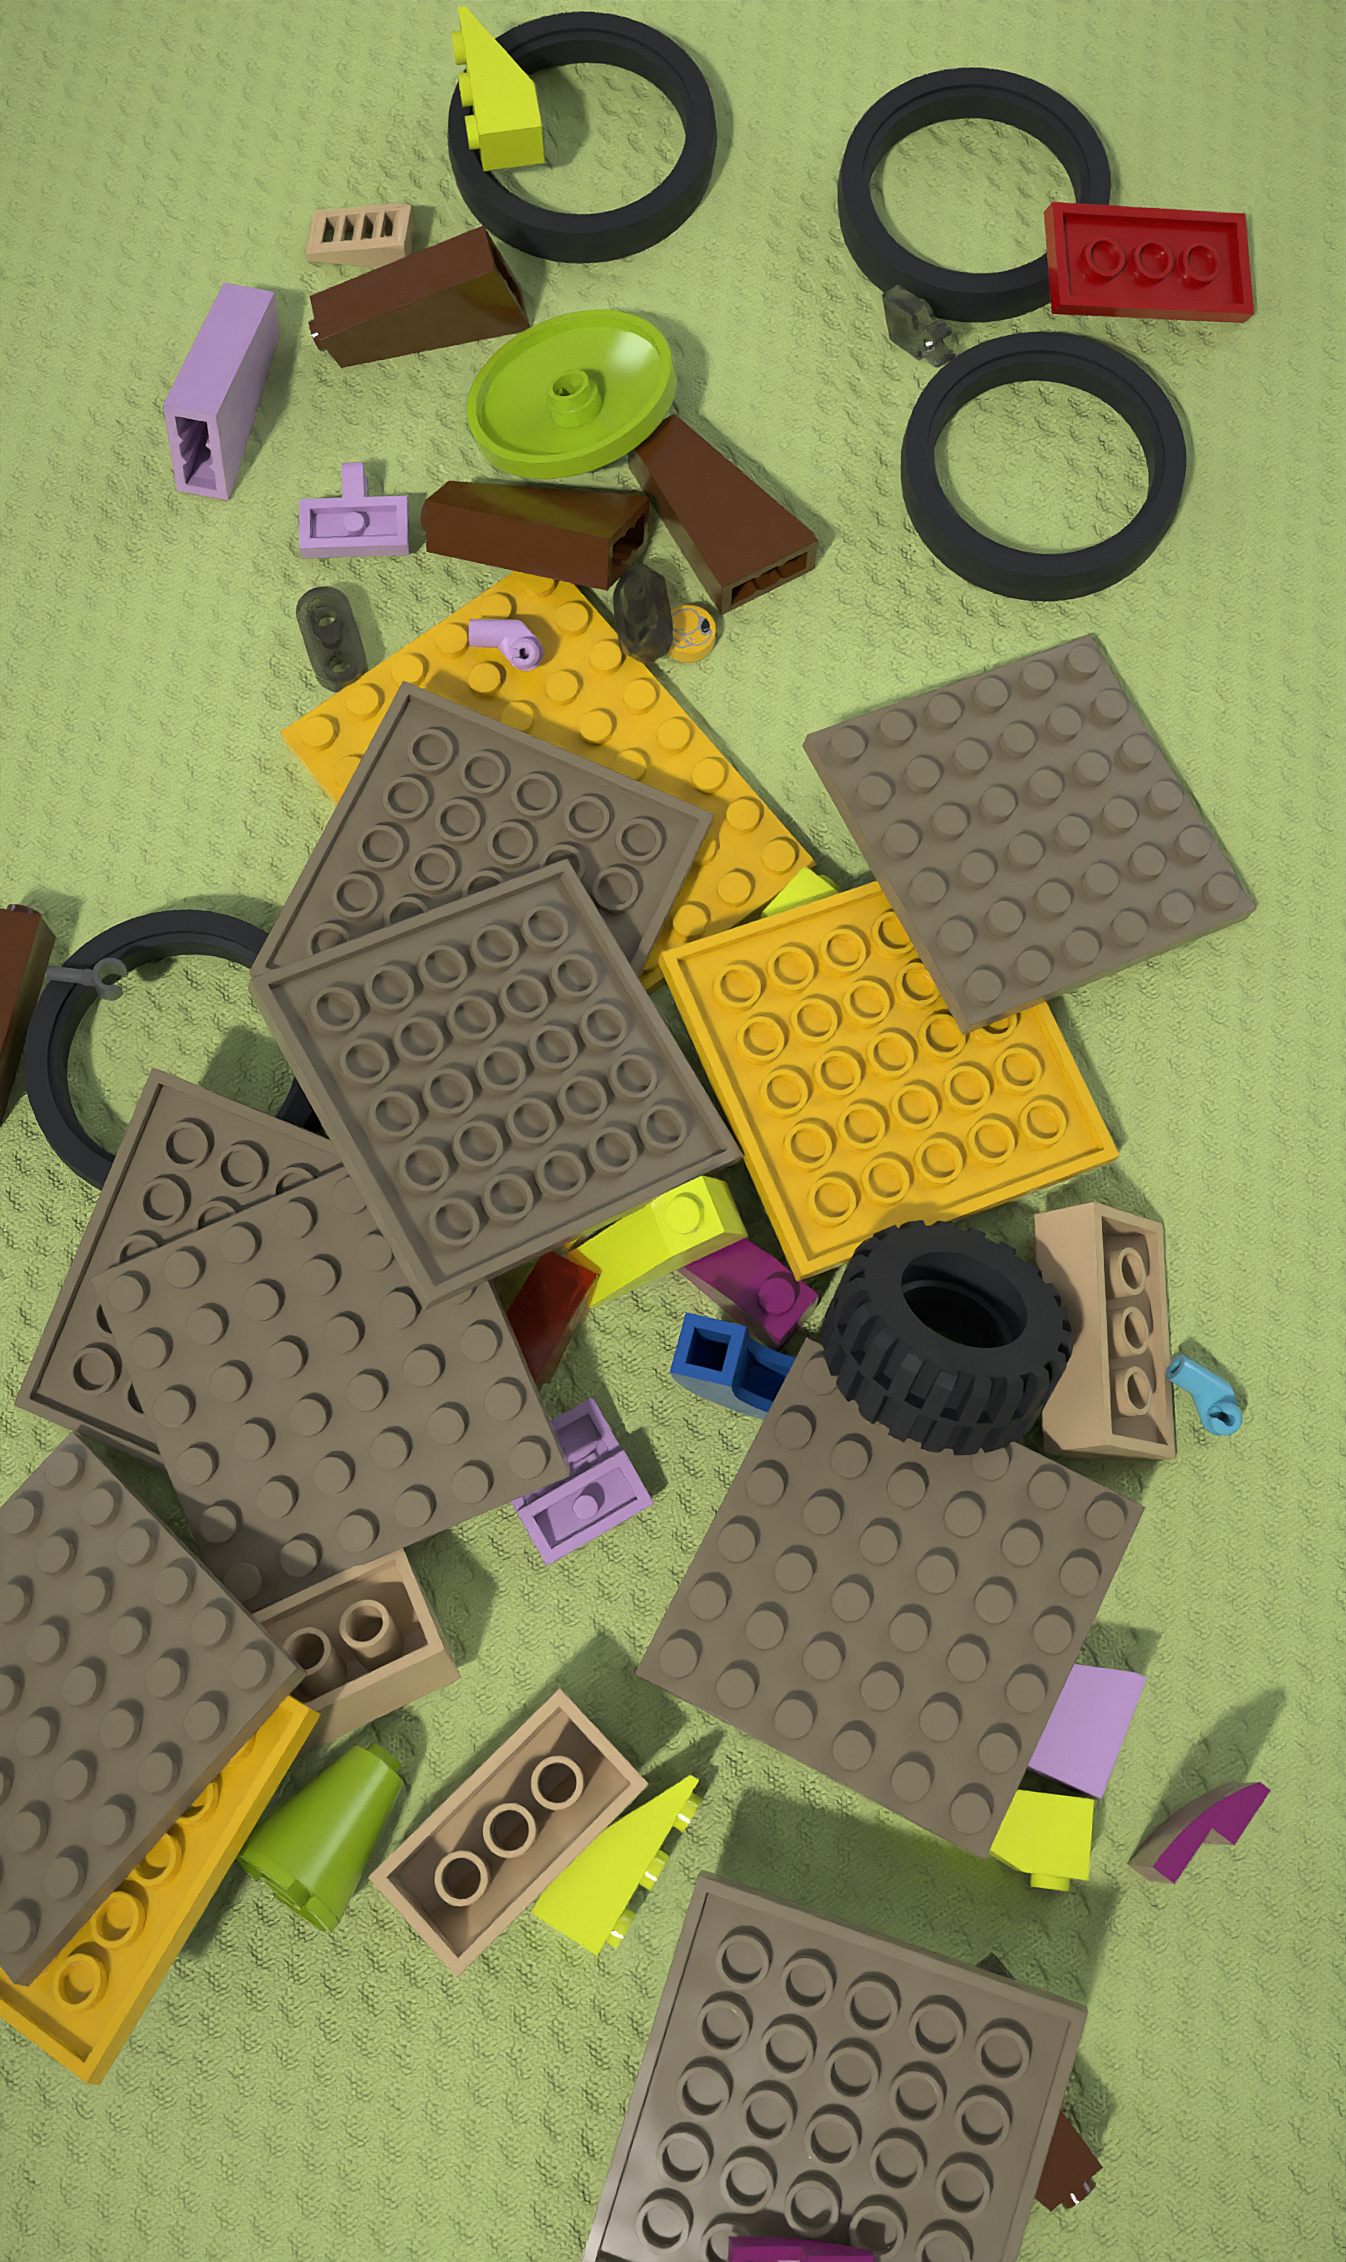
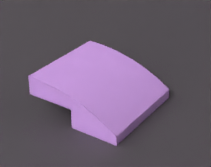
M593 1397L551 1420L573 1475L511 1501L546 1566L654 1504Z

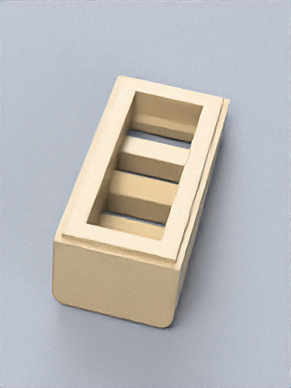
M384 204L314 211L305 253L307 261L379 268L411 255L416 232L413 206L409 204ZM325 229L335 230L333 242L323 243ZM346 231L354 232L352 240L344 241ZM364 234H372V238L364 239Z

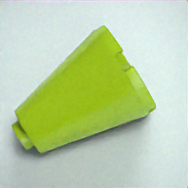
M371 1743L367 1750L359 1745L352 1746L254 1827L234 1861L256 1882L261 1879L274 1891L272 1896L315 1928L323 1932L327 1930L331 1934L340 1923L402 1790L404 1783L396 1774L402 1765L392 1754L376 1743Z

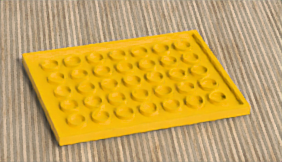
M513 571L280 732L285 745L337 807L404 680L713 813V824L640 975L639 980L648 996L667 983L658 963L661 952L749 923L764 911L804 866L814 873L817 872L818 864L573 583ZM470 619L522 621L540 641L543 648L542 661L533 670L523 671L514 667L498 648L470 647Z

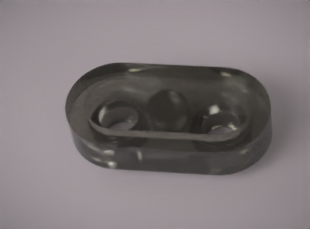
M643 563L634 564L620 577L614 589V615L621 651L642 664H650L664 656L670 649L673 642V620L664 576Z
M328 586L316 587L303 594L296 606V617L314 675L322 687L332 692H339L346 686L355 683L362 675L368 672L366 653L350 603L340 590ZM326 617L335 619L333 623L325 626L318 624L321 619ZM345 663L350 665L345 671H333V668L338 664Z

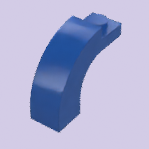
M686 1312L670 1374L680 1386L706 1400L764 1420L796 1358L759 1344L750 1337L747 1326Z

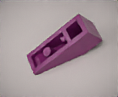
M746 1238L677 1269L681 1275L737 1322L747 1326L748 1331L768 1348L777 1352L781 1351L812 1315L819 1298V1294L802 1280L797 1282L794 1274L777 1259Z

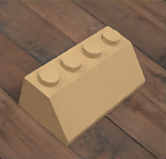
M1097 1202L1034 1214L1035 1238L1033 1241V1251L1036 1258V1266L1042 1271V1280L1045 1284L1052 1283L1060 1294L1062 1302L1060 1307L1067 1310L1073 1341L1072 1354L1066 1364L1067 1367L1044 1407L1040 1418L1044 1453L1076 1459H1176L1172 1384L1166 1378V1371L1170 1365L1163 1224Z
M404 1548L364 1565H357L252 1614L308 1673L289 1695L321 1714L295 1758L462 1678L441 1626Z
M559 1688L368 1878L458 1978L616 1819L649 1783Z

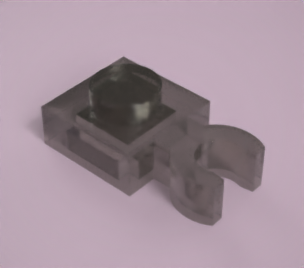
M900 285L881 294L889 340L918 361L925 357L936 368L956 357L955 352L948 348L943 341L944 338L952 334L951 327L944 320L938 319L935 321L934 313L926 300L916 297Z

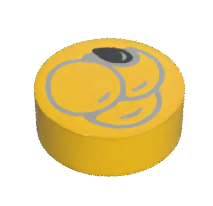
M682 605L672 609L663 619L661 626L662 646L671 658L679 662L693 663L707 657L714 648L716 626L714 619L705 609L695 605Z

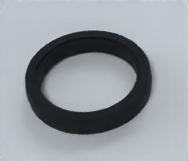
M566 12L527 21L495 38L527 76L540 70L566 63L593 62L608 64L643 77L655 85L671 101L679 114L686 136L681 156L673 170L659 186L641 199L621 208L593 214L560 213L532 205L510 192L496 179L490 170L483 171L480 149H469L465 116L474 115L473 106L462 107L459 81L457 82L451 98L448 115V151L458 189L464 202L476 219L498 239L521 252L550 261L570 264L608 262L640 253L655 246L680 228L698 207L708 188L717 148V127L709 87L695 62L678 44L644 23L609 13Z
M982 67L952 68L927 73L900 84L877 100L861 117L848 140L839 171L837 185L839 222L845 244L857 266L876 287L898 303L925 315L949 321L965 323L1002 321L1022 316L1049 304L1051 298L1047 253L1020 267L994 273H965L935 266L907 251L887 232L875 212L869 183L883 155L891 146L910 132L925 125L947 119L980 118L1016 127L1044 144L1057 157L1066 170L1073 186L1076 203L1109 205L1111 193L1110 168L1103 144L1095 129L1086 117L1062 95L1031 78L1012 72Z
M1025 332L997 337L969 348L953 358L935 374L921 392L908 421L901 449V486L904 503L914 529L927 548L948 569L973 585L994 594L1026 601L1051 602L1085 597L1115 585L1132 574L1155 551L1171 526L1181 500L1186 472V446L1178 416L1163 390L1151 376L1136 363L1105 345L1090 339L1056 332ZM1048 381L1072 386L1088 392L1120 414L1137 436L1148 468L1149 486L1147 499L1138 514L1120 532L1095 546L1083 550L1060 554H1037L999 544L976 531L960 517L946 498L939 483L934 459L935 445L942 429L957 410L981 393L1015 382Z
M192 909L161 911L129 919L98 934L81 946L61 967L83 970L85 968L93 969L95 964L102 959L116 958L121 960L125 964L127 972H130L139 966L165 957L207 955L227 959L251 969L269 934L244 920L221 913ZM117 974L106 975L102 983L110 985L121 976ZM50 980L33 1011L25 1041L24 1076L29 1103L40 1129L59 1158L76 1175L91 1186L102 1191L116 1156L95 1143L84 1131L71 1103L67 1079L68 1058L75 1032L81 1019L99 994L95 987ZM294 1075L286 1100L275 1117L317 1133L321 1122Z

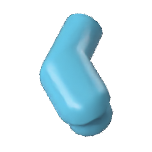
M1184 1354L1177 1355L1167 1368L1166 1378L1191 1394L1201 1424L1211 1434L1227 1436L1236 1433L1241 1427L1243 1418L1230 1383Z

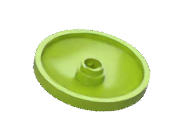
M607 309L567 313L543 321L523 331L504 344L488 359L474 379L469 391L466 405L468 425L483 456L492 465L509 474L531 479H558L587 473L626 455L641 444L658 427L670 409L677 387L676 367L663 334L654 325L639 316Z

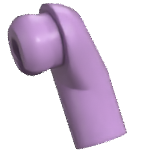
M470 619V647L498 648L514 667L523 671L533 670L542 661V645L522 621Z

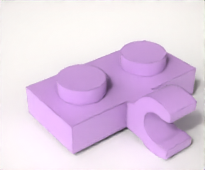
M364 462L342 463V498L299 499V550L302 558L410 555V506L407 495L368 497V477L364 476Z

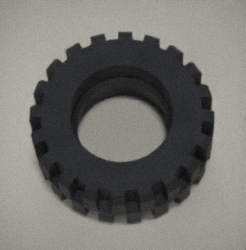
M923 1220L908 1221L901 1224L899 1228L893 1225L876 1232L873 1237L864 1240L855 1249L827 1309L825 1321L821 1327V1343L824 1348L823 1356L831 1376H838L836 1380L838 1390L847 1402L854 1400L860 1406L859 1414L872 1425L878 1421L889 1428L888 1435L903 1443L908 1438L921 1443V1449L939 1453L946 1448L952 1449L954 1455L977 1454L980 1448H982L984 1453L1007 1447L1009 1443L1020 1440L1031 1430L1067 1367L1066 1364L1071 1357L1073 1347L1072 1328L1067 1310L1060 1307L1062 1304L1061 1297L1052 1283L1045 1284L1042 1280V1271L1031 1260L1024 1262L1015 1255L1016 1249L1003 1241L997 1244L985 1238L986 1233L971 1227L964 1231L956 1229L954 1223L937 1221L932 1226L925 1225ZM929 1327L938 1329L953 1336L954 1338L962 1342L964 1345L951 1341L937 1334Z

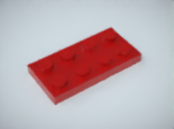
M1051 202L1044 211L1052 314L1245 323L1254 315L1245 213Z

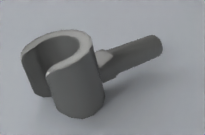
M116 958L102 959L95 964L93 969L85 968L83 970L48 966L46 970L47 980L95 987L97 993L108 1001L119 999L123 995L122 987L117 985L103 984V978L109 974L128 975L125 964Z

